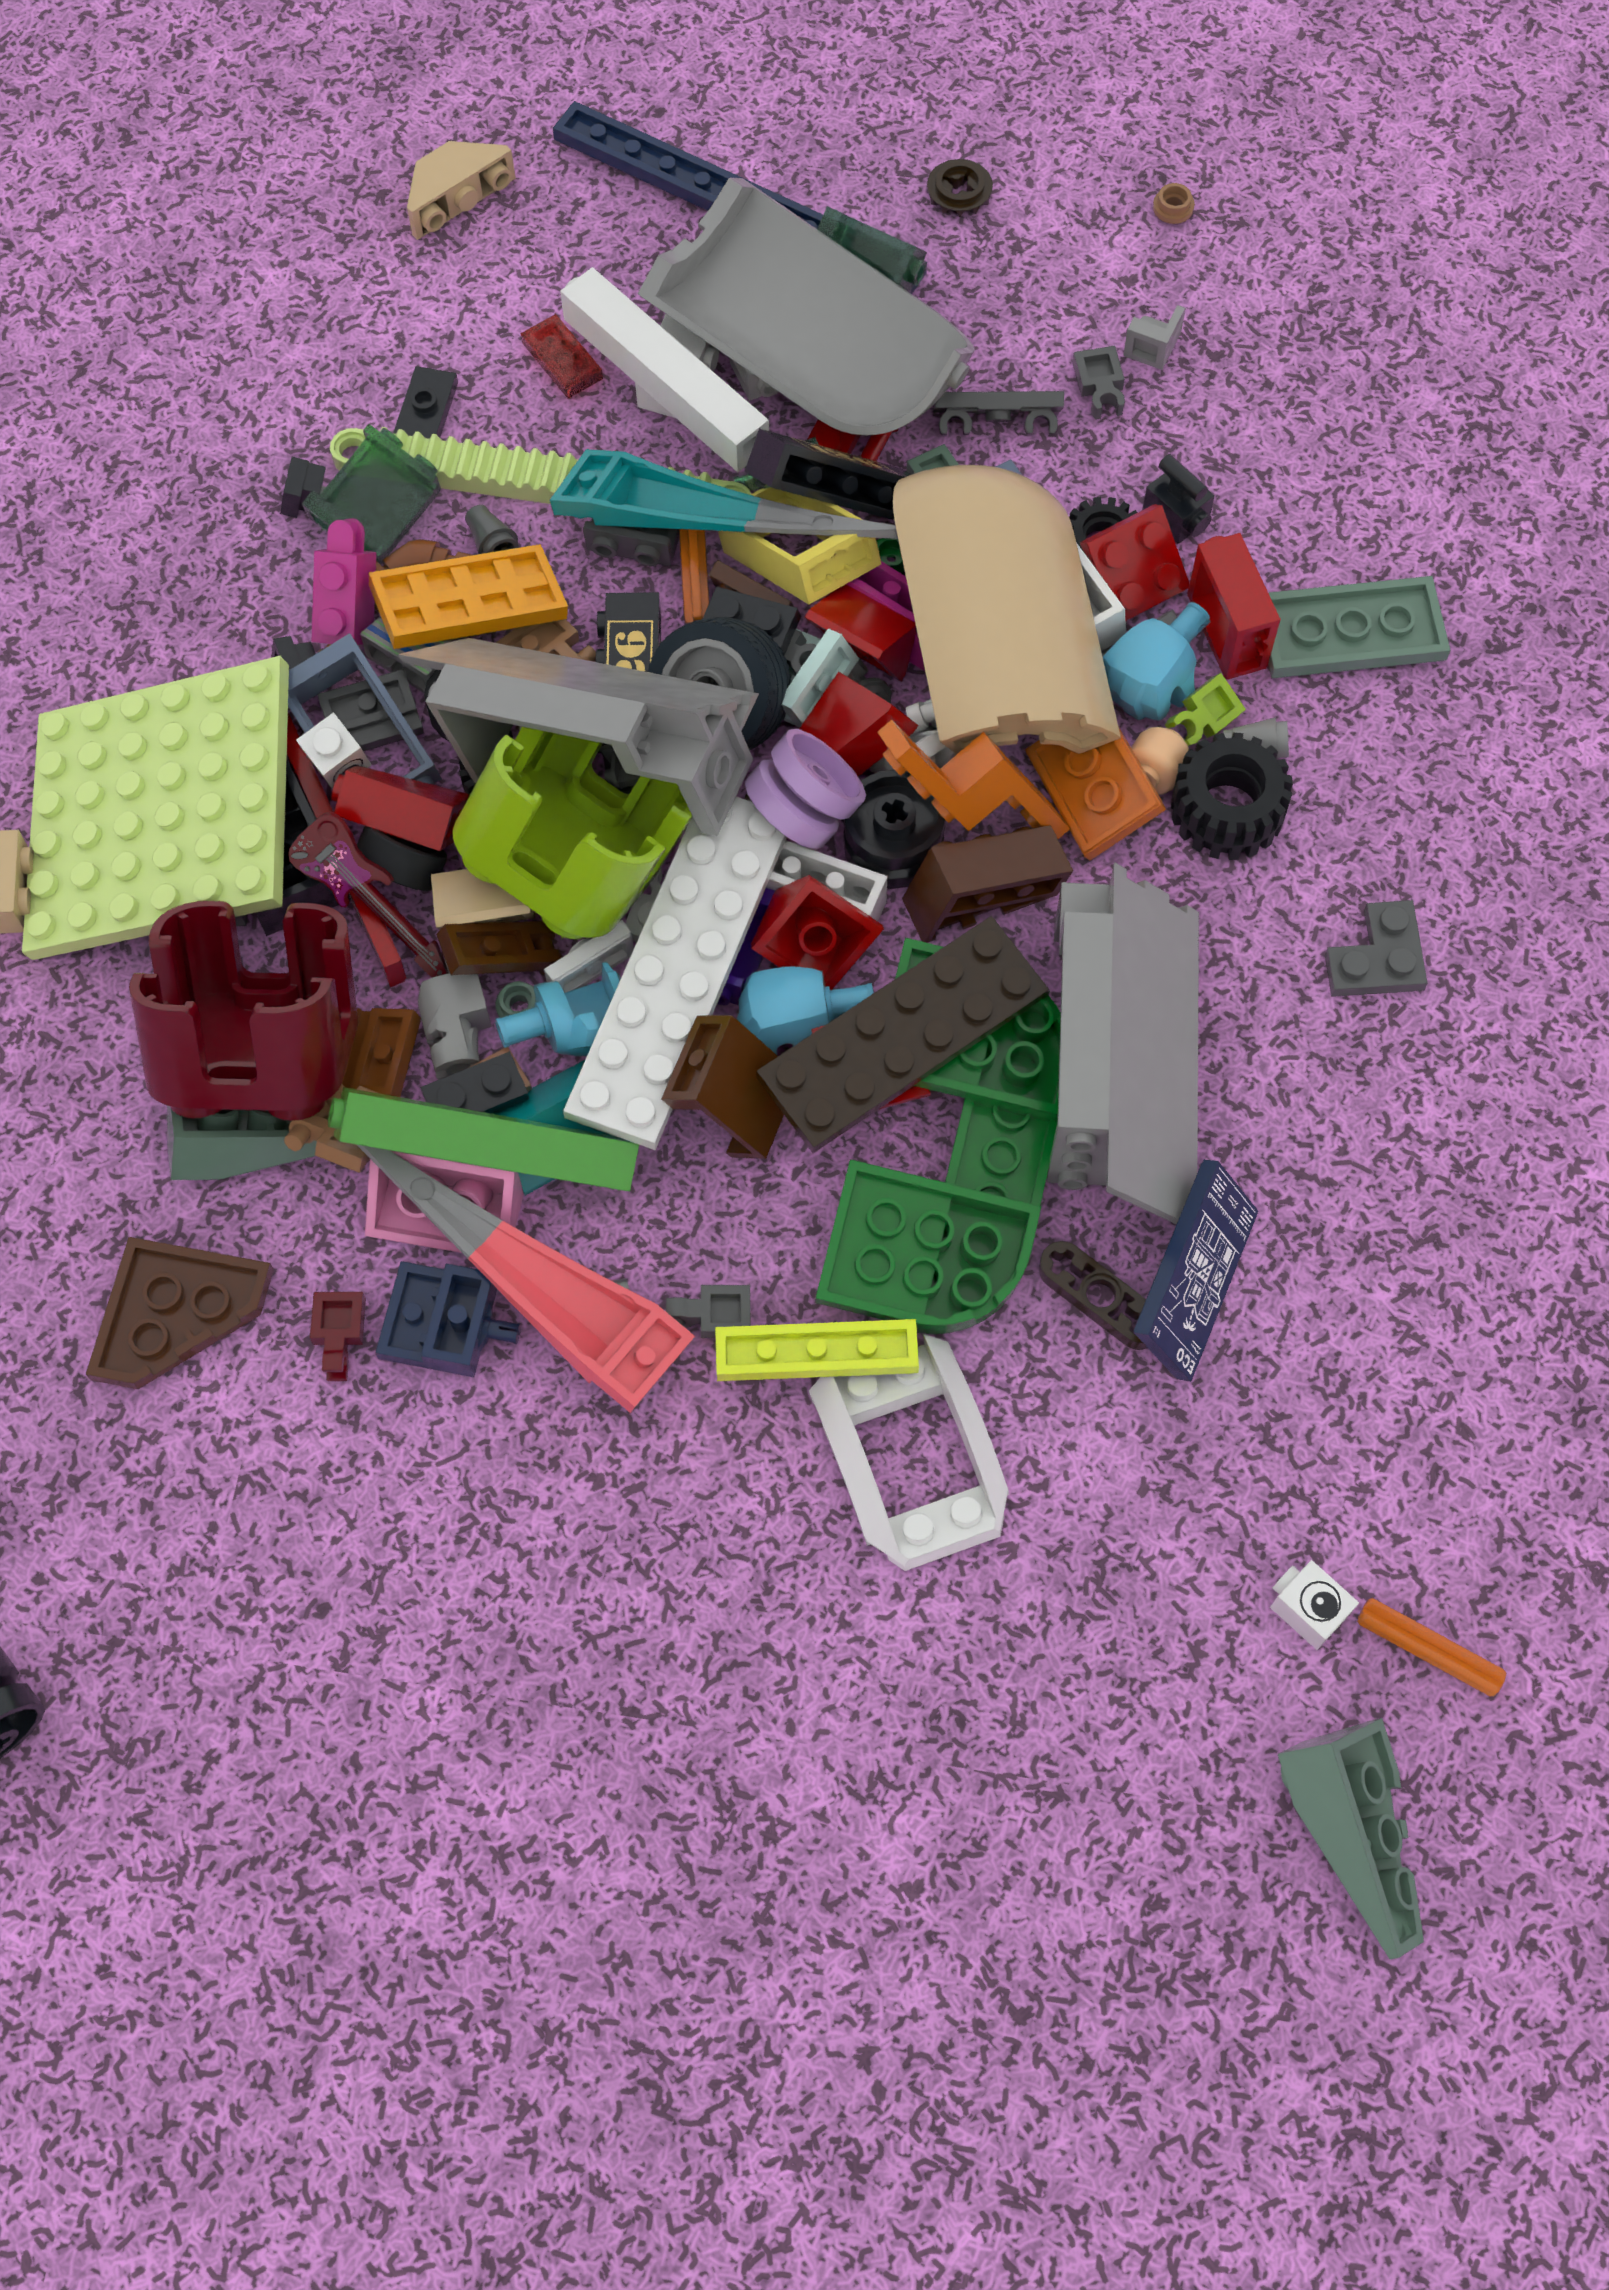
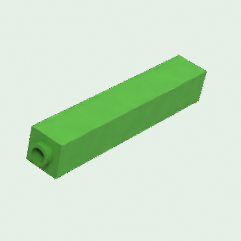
M346 1087L342 1089L341 1099H332L328 1117V1127L335 1128L334 1137L339 1142L629 1192L639 1144L613 1135Z

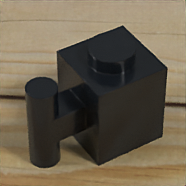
M1168 454L1161 460L1158 466L1164 474L1146 487L1142 510L1154 504L1162 505L1175 543L1179 544L1190 535L1193 537L1200 535L1208 527L1212 519L1210 514L1214 495L1208 490L1206 485L1176 458Z

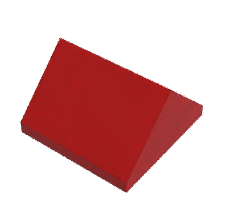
M847 584L831 592L808 610L805 618L822 635L825 634L827 629L842 634L860 659L902 682L907 672L917 631L914 621Z
M808 875L775 890L753 938L751 949L778 967L795 966L822 971L825 987L829 986L830 990H832L880 935L884 927L881 923Z

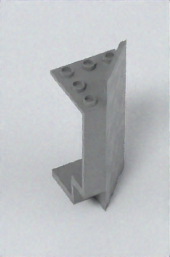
M473 638L398 654L402 663L441 670L436 682L431 685L425 702L474 783H477L498 742L506 734H509L513 725L610 744L626 773L676 783L700 832L718 836L753 761L741 731L759 693Z
M1114 862L1110 885L1066 882L1061 884L1054 924V942H1059V955H1062L1058 1122L1050 1156L1047 1182L1058 1183L1059 1187L1068 1190L1083 1189L1087 1185H1105L1106 1192L1177 1224L1197 1175L1199 911L1188 905L1180 908L1169 903L1168 893L1146 880L1136 884L1127 878V869Z

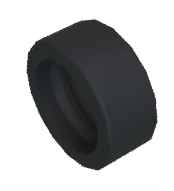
M364 826L357 842V846L364 856L385 868L394 878V883L415 890L431 891V874L441 873L447 861V853L444 850L438 851Z

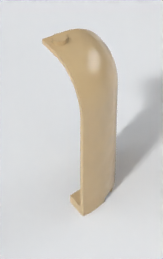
M944 466L921 471L898 480L893 492L894 520L940 742L955 754H958L982 732L997 746L1017 744L1018 735L1031 734L1039 736L1040 744L1060 745L1080 754L1120 739L1121 736L1074 530L1062 504L1035 481L1016 472L993 466Z

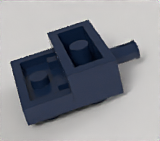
M401 1261L375 1353L378 1359L475 1377L481 1350L487 1344L488 1339L517 1344L521 1334V1323L517 1324L493 1319L492 1308L497 1288L478 1269L447 1263L444 1269Z

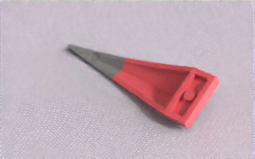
M357 1145L589 1384L593 1381L628 1412L631 1413L694 1339L695 1335L658 1304L603 1277L518 1230L446 1187L390 1150Z

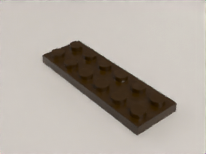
M990 916L757 1070L756 1078L811 1152L815 1153L1047 997L1049 988L996 920Z

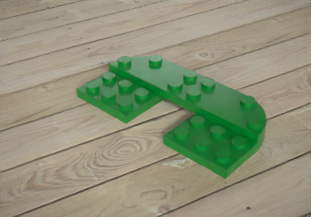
M905 938L895 979L943 947ZM1050 990L1047 997L914 1085L964 1098L945 1182L850 1159L815 1303L881 1320L916 1319L917 1333L947 1334L973 1327L986 1320L998 1311L1011 1297L1024 1274L1031 1255L1058 1122L1061 1012L1050 998Z

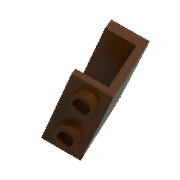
M732 1015L697 1016L661 1100L672 1109L702 1110L733 1136L726 1151V1154L730 1157L766 1159L784 1114L758 1081L756 1072L778 1056Z

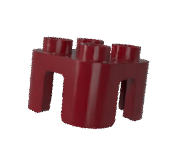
M197 901L174 907L162 914L154 922L149 935V949L154 974L134 973L129 983L145 1082L151 1097L164 1105L170 1106L176 1114L187 1118L211 1116L222 1109L268 1110L274 1117L290 1121L303 1120L319 1113L325 1106L326 1100L331 1098L342 1084L358 1027L349 934L345 917L339 911L321 904L293 903L289 905L283 919L289 972L259 973L246 970L241 963L233 907L229 903L224 901Z

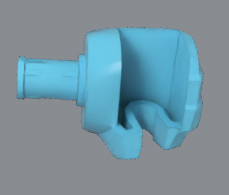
M1190 602L1170 625L1152 618L1139 623L1127 631L1103 656L1112 701L1137 720H1142L1146 717L1159 721L1167 716L1171 704L1179 708L1183 707L1182 701L1195 691L1194 671L1197 659L1189 643L1210 623V616L1207 611L1199 604Z
M604 962L602 963V981L564 993L558 981L534 985L536 1000L534 1008L502 1018H495L496 1028L503 1047L507 1048L510 1045L544 1035L546 1039L548 1038L555 1053L579 1057L587 1056L621 977L619 973L613 971L610 965Z
M795 966L754 972L746 979L743 992L739 998L737 1020L777 1055V1048L780 1045L790 1043L792 1047L812 1034L811 1029L827 1025L874 994L873 985L868 983L851 988L830 990L829 986L825 987L822 971Z

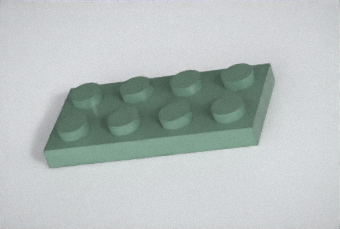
M1433 576L1269 592L1270 598L1281 619L1268 663L1271 679L1446 661L1451 650Z

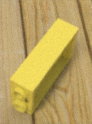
M765 486L750 494L799 508L861 519L838 505ZM718 531L725 554L808 605L882 564L876 538L858 537L857 534L815 535L823 540V542L794 557L763 538L770 533Z

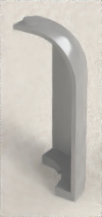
M729 178L711 208L698 223V228L703 230V232L692 243L684 238L672 250L658 255L638 292V295L817 419L830 427L850 434H883L899 429L919 418L943 396L949 387L956 390L961 385L970 369L967 362L975 351L970 340L937 311L743 178Z

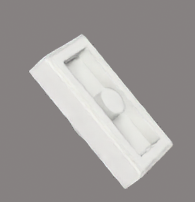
M621 920L608 934L579 941L570 949L567 955L544 969L546 981H558L564 993L584 987L602 975V963L607 962L611 968H614L631 957L634 950L631 930Z

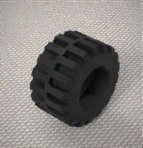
M1234 732L1232 738H1226L1224 733L1215 734L1211 743L1204 738L1196 744L1195 751L1189 749L1184 756L1183 763L1179 766L1171 798L1170 809H1173L1172 821L1174 826L1180 825L1179 835L1184 841L1192 838V848L1198 852H1201L1204 847L1211 850L1209 857L1219 859L1220 853H1228L1229 860H1239L1240 853L1244 851L1249 858L1257 855L1260 846L1264 849L1269 847L1273 842L1274 836H1278L1282 829L1292 797L1293 780L1292 775H1287L1289 766L1285 759L1277 760L1278 751L1272 745L1268 748L1261 746L1262 739L1253 736L1251 741L1243 739L1244 733ZM1218 786H1233L1246 792L1252 798L1253 803L1245 806L1226 805L1215 799L1209 790Z

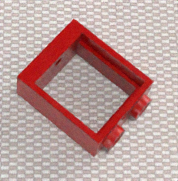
M1241 533L1226 537H1212L1204 543L1198 544L1187 596L1190 602L1199 604L1209 614L1210 623L1203 628V631L1224 678L1229 680L1267 669L1281 619Z

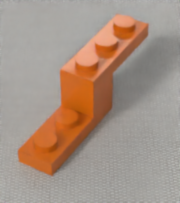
M893 720L889 721L877 732L888 747L882 753L887 762L899 775L908 771L911 774L907 778L910 784L925 800L930 795L935 798L931 803L948 823L957 819L970 831L1006 800L1014 810L1020 805L1024 807L1020 813L1032 828L1051 825L1058 839L1070 830L1052 803L984 732L942 768H939Z

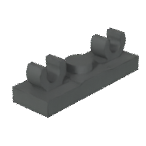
M1064 391L945 392L933 405V413H944L939 422L941 435H947V422L951 418H959L963 422V435H969L972 428V420L968 413L985 414L986 422L1011 421V414L1029 413L1024 422L1026 434L1033 433V421L1038 417H1043L1048 421V433L1054 434L1057 430L1058 420L1053 412H1061L1064 408Z

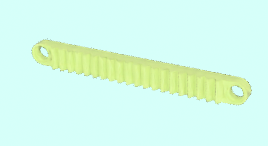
M382 427L380 431L348 428L337 433L330 442V452L336 469L350 476L551 504V497L578 461L571 453H566L564 457H559L555 451L550 450L547 455H543L537 448H533L528 453L521 446H516L514 450H509L502 443H499L497 448H493L487 441H482L480 446H478L470 439H465L463 443H458L452 436L443 441L437 434H432L430 438H425L420 432L415 431L413 436H408L402 429H398L397 433L393 434L386 427ZM351 446H359L364 449L363 454L354 459L342 456L343 451ZM686 469L682 473L724 488L751 494L749 488L735 481L713 479L707 472H702L700 476H694L690 470Z

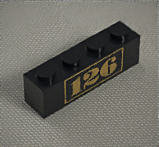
M760 428L745 469L746 473L771 488L894 520V487L898 480L912 475L895 466Z
M659 592L606 593L605 611H597L598 638H604V649H596V662L639 671H648L652 655L655 654V650L661 642ZM603 755L605 769L611 768V764Z

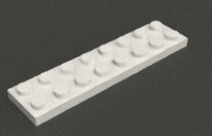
M736 797L718 836L701 833L694 818L689 822L563 1110L565 1119L656 1150L673 1110L661 1100L696 1017L700 1015H713L787 839L784 834L767 821L753 802Z

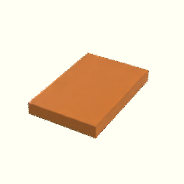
M1120 728V739L1080 754L1060 745L1040 744V740L1025 749L1058 811L1069 826L1070 832L1081 852L1089 861L1167 810Z

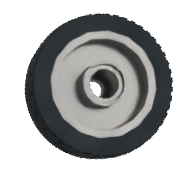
M729 617L696 620L669 634L660 643L659 647L656 648L655 654L652 655L647 672L759 693L741 731L749 750L756 748L769 739L780 727L786 715L782 702L786 690L791 683L789 665H787V660L782 654L783 651L773 641V638L752 623Z

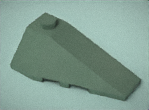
M167 1106V1148L171 1180H220L314 1157L317 1141L314 1140L311 1143L304 1144L299 1151L289 1149L284 1143V1139L289 1133L291 1121L276 1118L268 1110L222 1109L211 1116L187 1118L176 1114L170 1106Z
M1374 1719L1312 1738L1278 1753L1282 1781L1289 1790L1294 1808L1388 1958H1400L1423 1943L1424 1938L1415 1878L1410 1869L1402 1867L1401 1864L1402 1839L1409 1837L1406 1820H1395L1391 1789L1401 1788L1399 1769L1383 1719Z

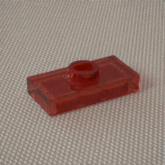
M556 314L520 333L522 344L567 399L603 379L600 366Z

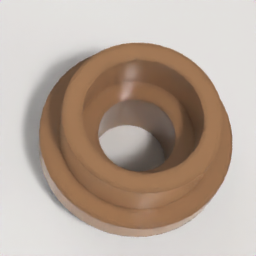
M1170 183L1163 186L1153 201L1155 215L1160 220L1170 224H1178L1188 220L1192 216L1195 206L1191 191L1185 185L1179 183Z

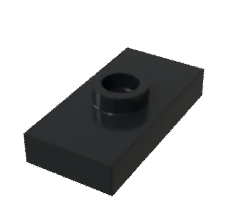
M415 366L393 434H396L398 429H402L408 436H413L416 431L420 432L425 438H430L432 434H437L440 438L458 385L457 374Z

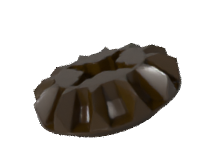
M953 159L939 164L931 171L927 181V192L930 195L931 205H940L943 214L950 210L956 211L959 217H961L964 211L968 210L977 214L981 205H988L993 188L989 172L980 164L966 159ZM967 181L966 191L961 190L958 194H953V188L958 189L961 185L964 186Z

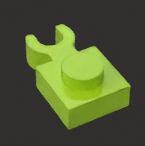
M1219 673L1186 697L1182 703L1188 711H1182L1170 717L1165 726L1170 729L1178 724L1184 725L1187 730V736L1184 741L1189 747L1197 743L1202 738L1203 733L1206 738L1217 734L1243 713L1246 708L1222 673Z

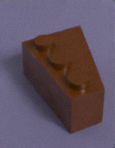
M1051 825L1033 829L1025 826L1014 830L1012 833L996 836L983 834L969 841L958 843L944 841L934 845L927 852V856L903 895L902 900L921 941L928 943L936 940L935 933L937 930L960 922L963 930L977 925L975 916L999 907L1003 915L1057 896L1062 882L1068 880L1073 869Z

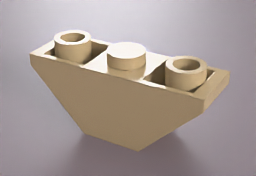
M448 141L417 160L407 204L412 235L418 240L430 232H435L444 223L461 212L471 210L477 202L493 192L506 188L512 180L516 179L512 150L507 145Z

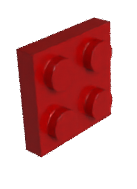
M1154 504L1080 542L1082 551L1125 608L1126 621L1189 589L1190 583L1162 505Z

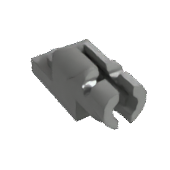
M448 966V974L423 981L418 996V1009L427 1043L431 1047L430 1054L438 1080L467 1069L479 1062L478 1031L492 1027L479 975H451Z

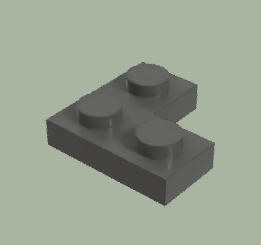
M1413 900L1367 903L1364 914L1370 945L1327 947L1325 961L1331 997L1424 991L1428 984Z

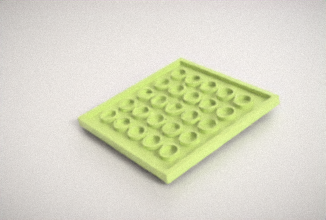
M281 656L39 714L29 847H32L34 851L33 871L27 874V887L31 891L30 914L24 915L23 954L31 960L149 936L154 922L162 914L174 907L191 902H227L233 907L235 917L282 907L289 665Z

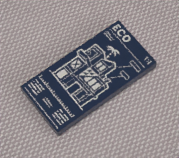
M1204 1159L1201 1163L1133 1330L1135 1335L1176 1379L1192 1382L1259 1212L1221 1163L1215 1160Z

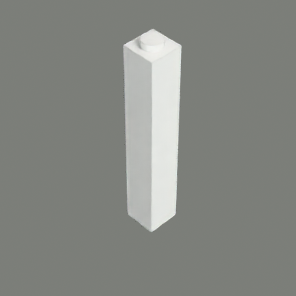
M593 267L580 277L570 280L565 288L560 291L564 320L734 470L739 472L746 467L758 430L760 428L769 431V420Z

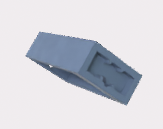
M350 633L289 670L288 707L305 733L313 728L314 724L303 709L302 704L359 670L420 765L403 777L433 785L442 779L434 763Z

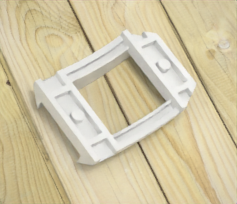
M923 1334L924 1345L918 1347V1373L820 1377L809 1390L812 1403L815 1405L822 1421L824 1432L853 1503L866 1545H873L885 1553L889 1561L904 1571L1000 1537L1007 1495H1009V1490L987 1429L949 1343ZM943 1394L958 1427L980 1486L888 1518L855 1425Z

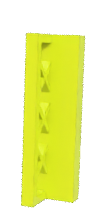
M916 1319L715 1327L717 1381L912 1374L919 1372Z

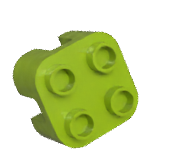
M522 727L515 740L506 734L496 745L454 824V844L462 856L465 867L472 875L484 882L498 885L541 916L545 925L554 933L569 939L604 936L616 927L654 880L693 816L676 783L640 776L631 793L625 794L598 776L592 768V762L603 743Z

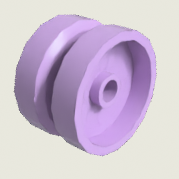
M789 729L773 747L771 752L773 759L762 760L748 775L745 781L746 791L758 811L782 834L802 846L811 849L822 848L837 832L839 827L838 819L849 818L864 802L866 793L862 782L854 770L826 743L805 731Z

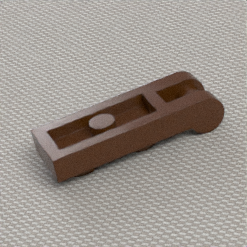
M543 921L444 924L436 934L451 975L539 971L541 975H545L544 969L563 957L562 952L554 947L555 933Z

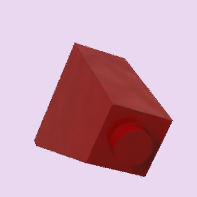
M838 671L799 730L810 733L826 743L859 776L884 757L882 753L888 747L877 732L889 721L893 720L908 736L912 735L919 725L895 706Z
M357 765L346 770L345 775H338L331 799L337 802L334 813L341 818L441 851L454 843L453 827L470 794Z

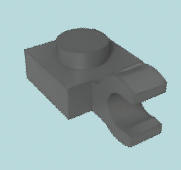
M701 1285L700 1299L666 1298V1312L685 1328L700 1324L701 1338H716L715 1327L751 1326L750 1285Z

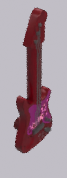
M333 812L324 813L297 837L288 852L289 860L296 869L324 883L333 892L340 907L346 908L349 905L348 894L350 891H353L416 955L414 961L431 978L448 974L447 966L437 941L433 940L429 943L371 883L373 880L389 886L394 881V878L385 868L364 856L359 850L346 822L339 815Z

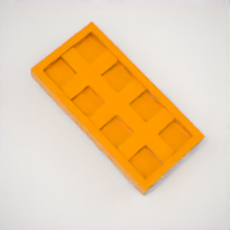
M541 544L369 572V588L393 649L567 619L568 615L567 602Z

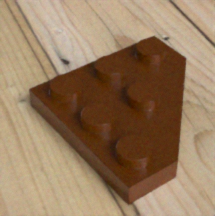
M128 1237L86 1376L91 1381L140 1389L239 1329L262 1313L274 1271L271 1263Z

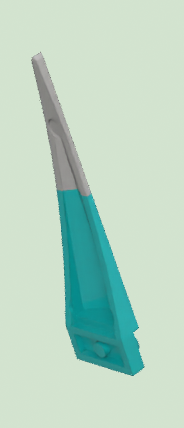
M586 449L550 499L554 515L573 516L578 519L589 517L593 518L595 525L825 536L857 534L858 537L898 539L895 525L827 514L759 498L690 477L622 451Z

